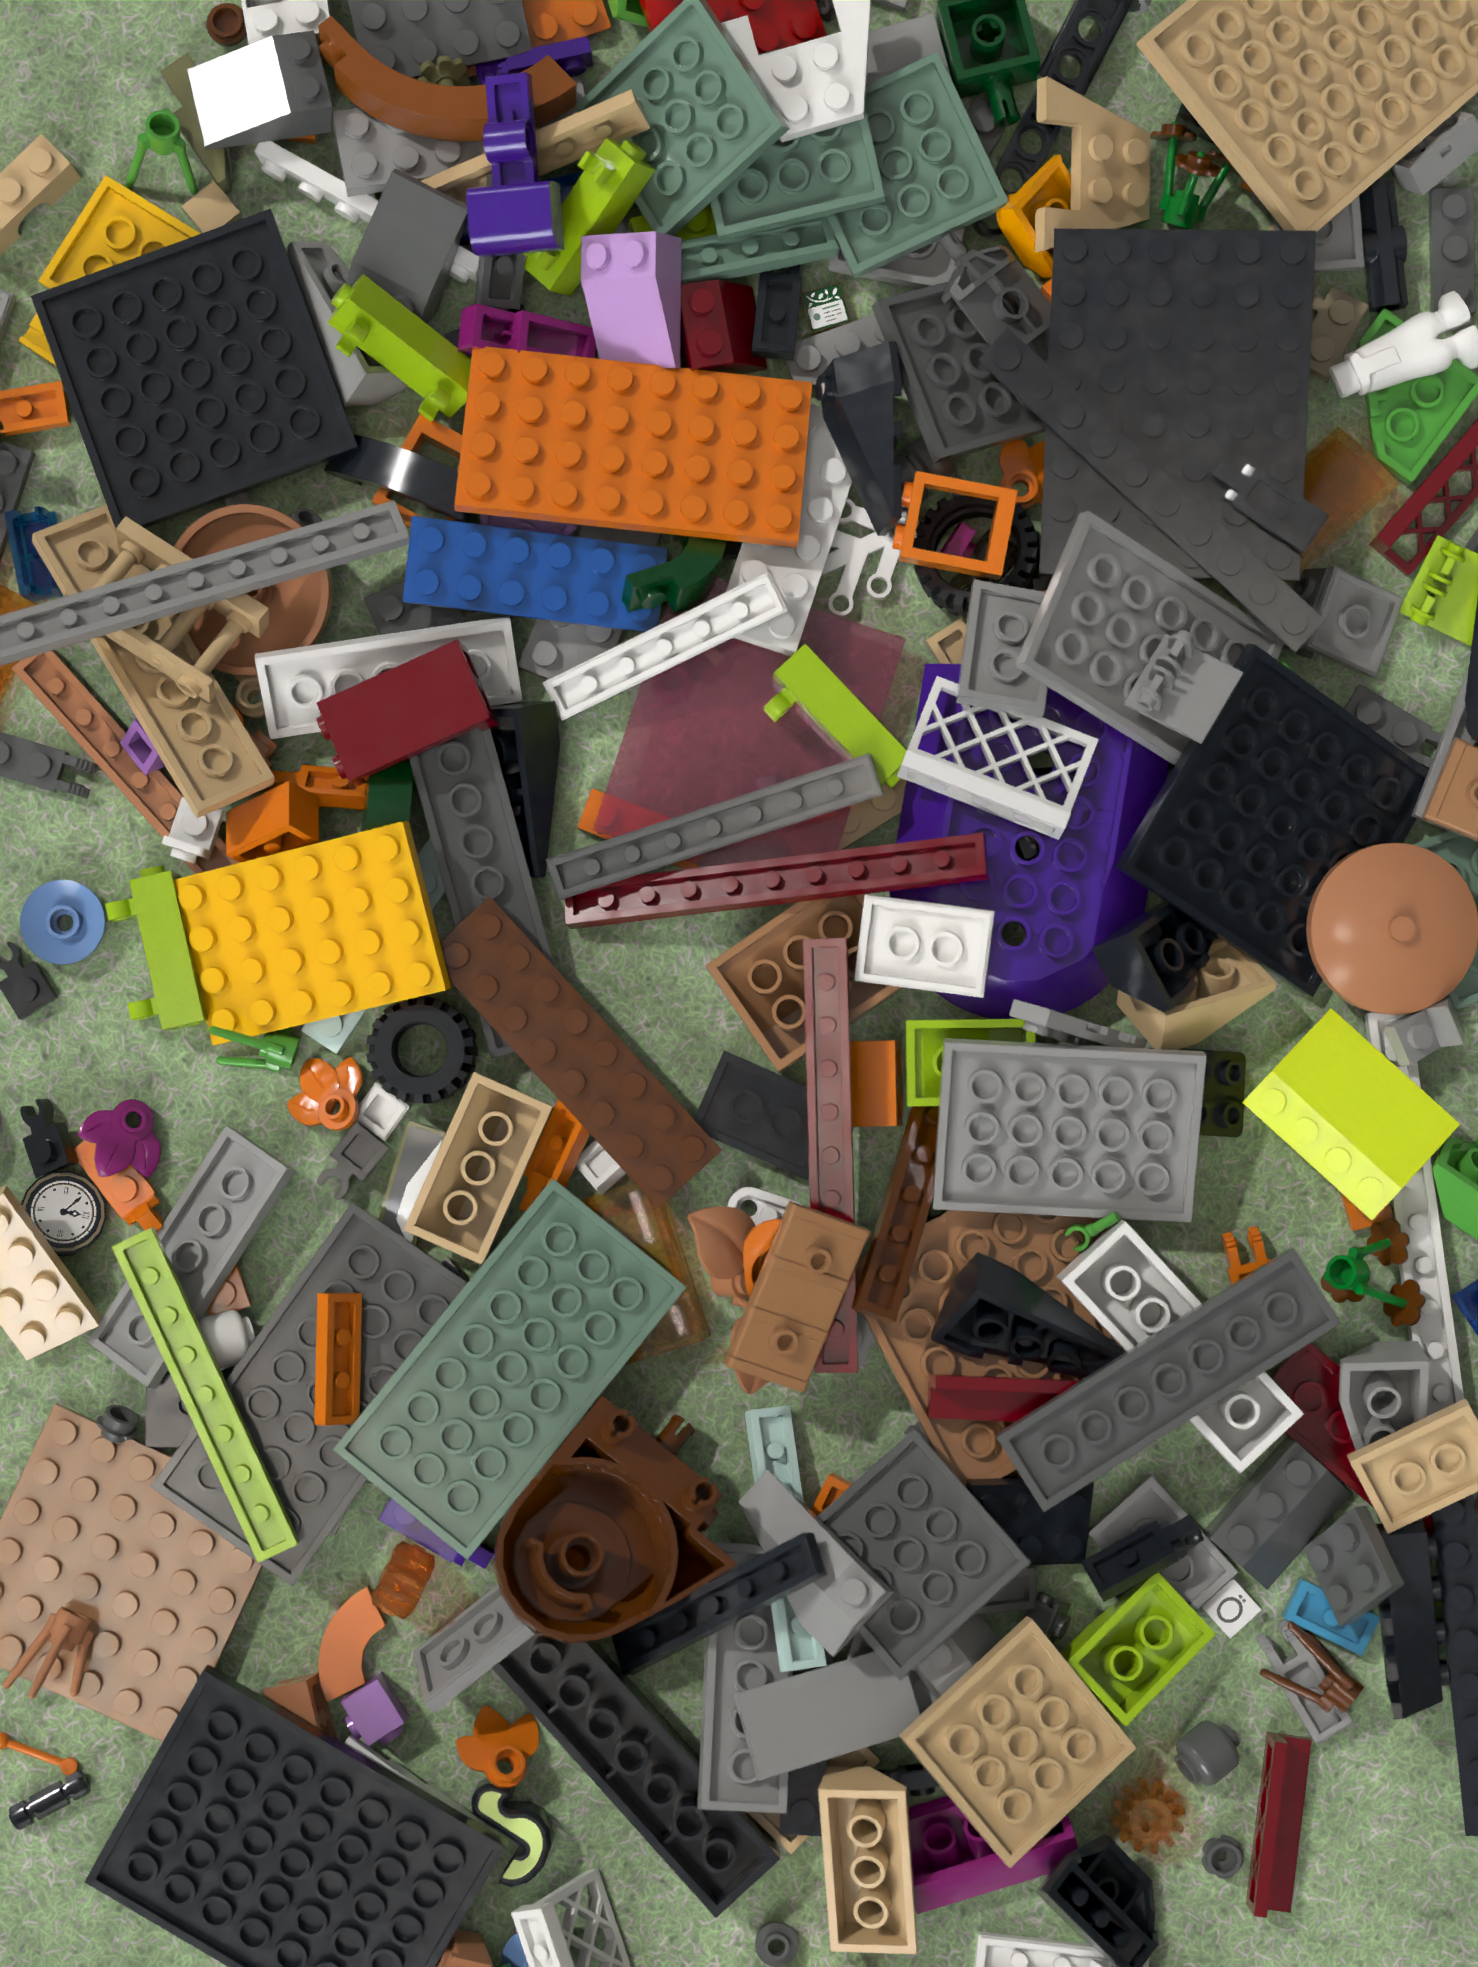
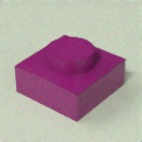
M961 522L953 529L939 553L969 558L976 547L975 544L970 542L976 530Z

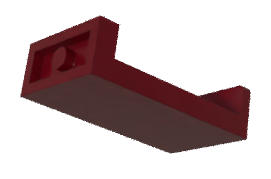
M457 639L317 702L321 716L316 717L317 724L324 738L327 741L332 740L337 752L336 755L332 756L335 768L343 780L348 778V781L357 786L365 784V778L477 727L485 731L499 725L468 650Z

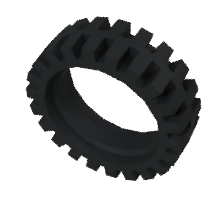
M952 493V500L947 501L945 497L937 502L938 508L935 511L930 508L924 514L925 522H919L913 548L936 552L940 538L951 526L964 519L977 517L993 519L996 501ZM1018 503L1015 505L1010 530L1017 541L1018 556L1013 570L999 584L1031 589L1033 578L1037 577L1039 571V542L1030 517L1026 515L1025 509ZM914 564L918 580L924 592L929 598H932L934 604L940 609L945 607L948 613L954 616L962 613L967 619L970 591L952 586L942 578L936 568Z

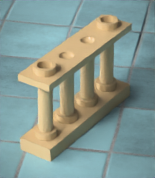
M125 516L116 528L120 554L93 588L122 580L134 564L139 565L143 563L152 570H158L192 560V558ZM68 587L67 590L64 592V596H69L79 592L72 589L71 587ZM244 593L181 612L158 643L136 630L139 625L109 633L105 636L175 680L177 687L186 695L192 698L200 696L210 703L215 697L214 680L208 675L241 633L250 632L260 639L269 627V608ZM213 608L226 617L227 623L194 666H192L172 652L204 611H210Z

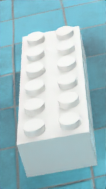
M1124 1220L1106 1229L1056 1276L1125 1352L1202 1304ZM1264 1372L1189 1421L1235 1470L1241 1473L1304 1413Z

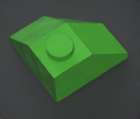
M1447 1138L1441 1145L1432 1167L1443 1215L1457 1228L1478 1240V1139L1475 1142H1462L1460 1138Z

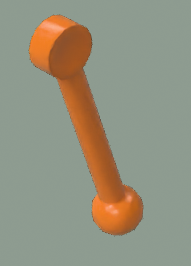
M0 1732V1749L7 1747L60 1767L65 1775H71L78 1769V1762L73 1757L62 1759L11 1740L8 1734Z

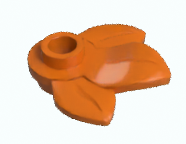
M1019 439L1005 443L1000 451L999 464L1004 476L999 487L1012 489L1015 483H1024L1028 488V493L1025 496H1017L1015 505L1019 503L1025 510L1031 508L1036 503L1042 504L1045 441H1041L1028 448L1026 443Z
M348 1057L335 1069L322 1059H307L300 1072V1086L303 1092L287 1102L290 1114L298 1122L308 1127L323 1124L330 1130L341 1131L353 1126L360 1114V1107L356 1096L363 1084V1074L359 1064L353 1057ZM340 1103V1110L333 1115L336 1105Z
M484 1705L475 1718L473 1736H463L456 1740L457 1752L461 1761L468 1768L485 1773L486 1778L494 1786L508 1789L517 1786L523 1780L527 1771L526 1760L538 1748L539 1732L536 1720L532 1714L524 1715L512 1725H509L499 1713L491 1707ZM502 1761L507 1762L511 1767V1773L504 1774L500 1772L498 1763Z

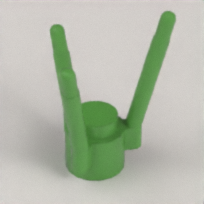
M166 108L151 113L146 119L145 133L138 135V147L124 187L132 191L146 151L151 149L156 154L163 156L173 152L177 154L189 191L192 195H196L198 189L186 153V142L180 138L178 118Z
M216 1026L209 1027L210 1034L260 1049L259 1056L266 1058L219 1056L216 1058L217 1064L263 1068L278 1073L281 1067L291 1070L301 1038L292 1035V1027L274 1031V1034L270 1032L265 1033L263 1040Z

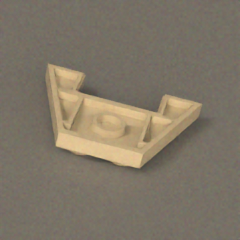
M1047 76L1037 79L1036 121L1038 123L1072 127L1071 210L1050 207L1037 209V212H1035V253L1054 247V228L1117 229L1149 219L1151 133Z

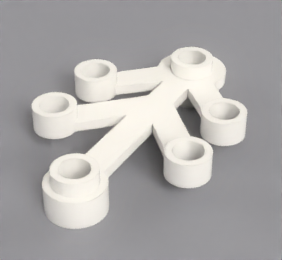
M847 498L845 504L850 507L851 514L846 518H840L839 524L845 525L852 521L875 531L866 510L856 506L852 500ZM901 509V519L897 523L905 525L907 510ZM836 530L831 547L837 550L828 554L821 575L824 576L845 566L838 589L829 598L828 609L833 616L844 618L852 612L854 605L852 597L867 555L881 548H884L877 572L869 577L866 591L875 600H883L888 597L892 588L890 579L900 550L892 549L894 536L891 530L886 536H877L876 532L861 539ZM881 579L886 583L887 589L884 593L877 594L871 589V583L874 580ZM838 597H843L849 602V607L845 611H837L833 607V601Z

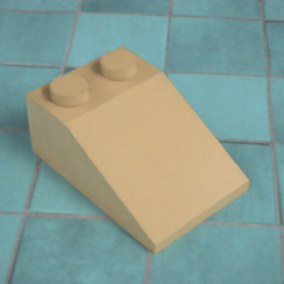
M1219 938L1213 941L1207 953L1210 956L1207 965L1200 968L1194 978L1197 982L1194 991L1171 1010L1162 1012L1120 990L1117 992L1116 1005L1154 1049L1179 1050L1198 1044L1276 990L1277 982L1257 961L1249 958Z

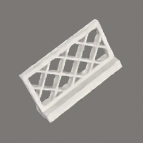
M937 676L897 776L1059 840L1066 828L1071 815L1070 812L1099 739L1043 717L1038 718L993 709L989 710L998 713L1004 727L983 735L974 714L987 710V708L976 706L971 708L970 705L961 704L964 711L945 719L942 718L936 705L940 690L957 697L958 684ZM932 713L936 722L926 726ZM967 718L976 738L955 747L946 726ZM1009 718L1017 720V722L1011 724ZM1030 725L1039 730L1044 743L1024 751L1014 730ZM938 729L948 747V750L936 755L917 749L923 735ZM1049 733L1058 737L1055 739H1051ZM1008 734L1017 754L996 762L987 741ZM1066 741L1085 747L1081 760L1064 767L1055 746ZM980 745L989 766L973 771L964 766L959 753ZM1048 749L1057 770L1036 778L1027 757ZM952 756L955 763L945 759ZM1020 761L1030 782L1017 787L1006 784L999 769ZM1077 770L1071 782L1068 773ZM992 772L995 779L986 776V774ZM1061 777L1068 792L1063 806L1047 800L1040 785ZM1033 788L1036 795L1029 793L1026 790Z
M598 1868L585 1871L534 1904L522 1905L511 1912L529 1967H574L569 1952L570 1945L580 1950L576 1967H589L591 1956L601 1961L600 1967H631ZM587 1884L592 1896L590 1910L579 1905L583 1887ZM557 1903L566 1908L562 1928L554 1907ZM577 1915L587 1920L583 1939L573 1935ZM598 1927L603 1929L606 1938L603 1951L593 1946Z

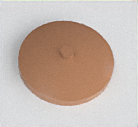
M253 504L230 505L216 509L199 518L181 535L174 547L190 558L195 559L304 526L296 519L276 509ZM330 568L246 593L269 608V627L260 639L250 632L241 633L214 669L234 675L258 676L255 663L256 653L315 645L326 627L332 608L333 582ZM213 608L210 611L205 610L188 632L201 655L227 623L226 617Z
M1386 843L1372 845L1359 849L1341 859L1327 872L1317 886L1307 915V943L1317 972L1327 986L1347 1003L1379 1014L1397 1015L1413 1013L1426 1009L1444 999L1458 986L1468 972L1478 943L1477 908L1471 891L1462 876L1439 855L1428 849L1411 844Z

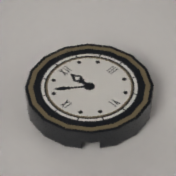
M53 1171L38 1178L26 1190L21 1202L22 1207L58 1257L74 1256L89 1248L100 1237L107 1219L106 1201L100 1190L89 1178L72 1171Z

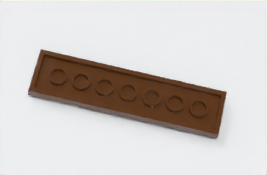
M491 897L487 898L440 941L449 980L658 1209L722 1151Z

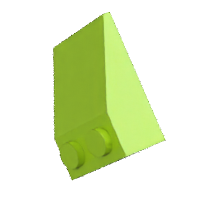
M1021 1019L906 1020L907 1106H939L944 1038L1036 1043V1033L1024 1030L1025 1021Z
M1158 1572L1138 1583L1088 1624L1060 1654L1114 1721L1127 1726L1216 1633Z

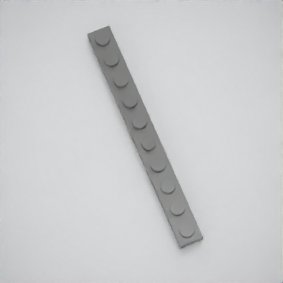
M393 500L0 616V666L409 545V536L396 502Z

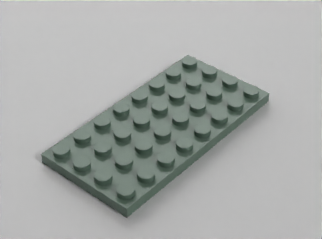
M552 1178L333 1448V1451L468 1560L687 1286Z

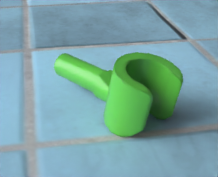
M1115 1211L1088 1225L1074 1223L1067 1229L1065 1236L1073 1231H1081L1085 1235V1242L1076 1245L1073 1250L1082 1251L1088 1247L1093 1236L1121 1221L1120 1215Z

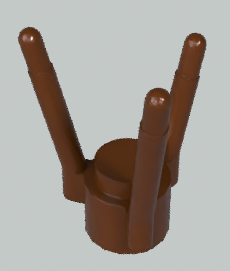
M1289 1621L1287 1623L1288 1629L1329 1671L1318 1685L1324 1693L1320 1695L1267 1669H1261L1260 1675L1318 1704L1327 1713L1334 1706L1344 1713L1359 1696L1364 1685L1347 1672L1310 1631L1304 1632L1293 1621Z

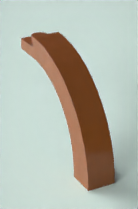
M332 16L318 25L319 52L323 59L334 68L335 87L359 108L388 125L412 134L447 141H483L484 126L488 123L486 84L446 86L416 80L387 67L371 56ZM549 55L530 68L520 72H527L532 75L535 129L560 117L575 106L577 83Z

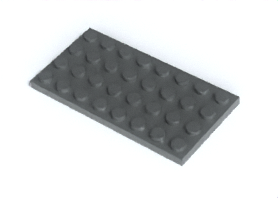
M351 1202L226 1380L300 1540L299 1544L260 1562V1564L291 1586L296 1583L368 1480L333 1451V1448L353 1424L314 1425L317 1293H362L361 1415L468 1283L354 1202ZM193 1426L151 1488L257 1561L197 1430Z

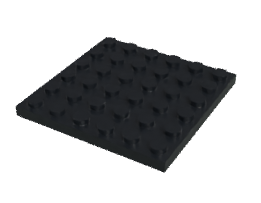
M271 209L31 296L115 529L125 516L140 526L147 528L347 455L358 449L353 430Z
M1247 643L1233 666L1243 672L1241 679L1203 743L1200 744L1190 739L1115 868L1249 958L1257 961L1261 966L1304 995L1313 997L1323 979L1317 972L1309 952L1306 926L1309 906L1317 886L1327 872L1347 855L1372 845L1404 842L1417 818L1412 817V813L1429 770L1256 644Z

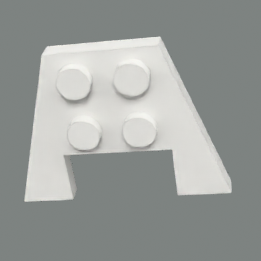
M832 0L841 32L759 56L748 15L721 23L790 128L779 138L781 142L864 119L871 0Z

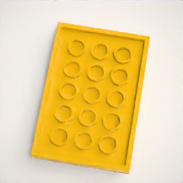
M409 820L174 879L208 1020L206 1021L208 1030L209 1027L216 1026L248 1036H256L451 989ZM210 1034L212 1046L231 1041Z

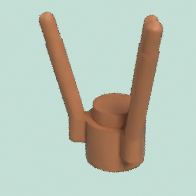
M60 1607L57 1614L51 1613L44 1629L3 1682V1688L9 1689L50 1637L49 1642L52 1643V1646L28 1692V1698L34 1699L37 1696L61 1648L72 1652L75 1645H79L70 1688V1695L76 1697L82 1681L88 1647L95 1632L88 1630L92 1620L66 1607Z

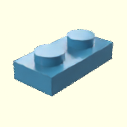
M1299 1577L1282 1613L1284 1619L1293 1621L1295 1624L1360 1656H1363L1381 1618L1369 1611L1353 1624L1339 1626L1322 1588Z

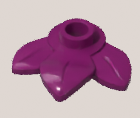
M129 1099L119 1103L113 1110H98L90 1114L79 1129L78 1137L90 1143H97L94 1161L100 1177L119 1173L130 1164L142 1176L149 1177L159 1163L161 1145L151 1131L154 1124L153 1113L148 1105L140 1100ZM128 1113H136L139 1116L140 1124L137 1128L127 1126L125 1117Z

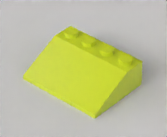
M1332 1008L1242 1102L1370 1220H1373L1460 1125L1459 1122Z

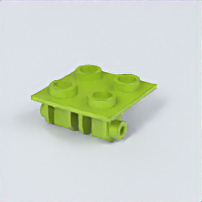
M1437 535L1399 612L1410 617L1412 621L1420 625H1427L1472 646L1478 599V553Z

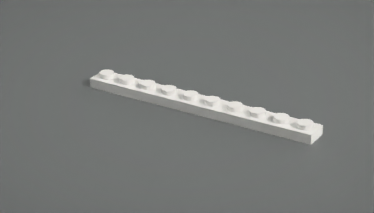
M1364 1014L1368 1042L1421 1088L1417 1062L1410 1066L1400 1067L1384 1030V1027L1406 1014ZM1431 1157L1390 1201L1393 1217L1399 1222L1401 1232H1405L1410 1238V1243L1406 1246L1409 1254L1408 1260L1404 1264L1399 1265L1401 1284L1409 1279L1417 1281L1420 1285V1293L1426 1299L1425 1305L1420 1310V1320L1414 1326L1407 1325L1409 1341H1418L1429 1360L1427 1416L1464 1399Z

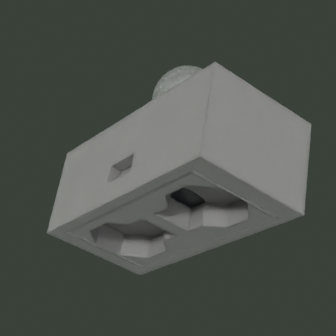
M1457 110L1390 168L1397 184L1402 189L1422 196L1436 184L1440 188H1458L1463 179L1459 165L1478 150V122L1475 116Z

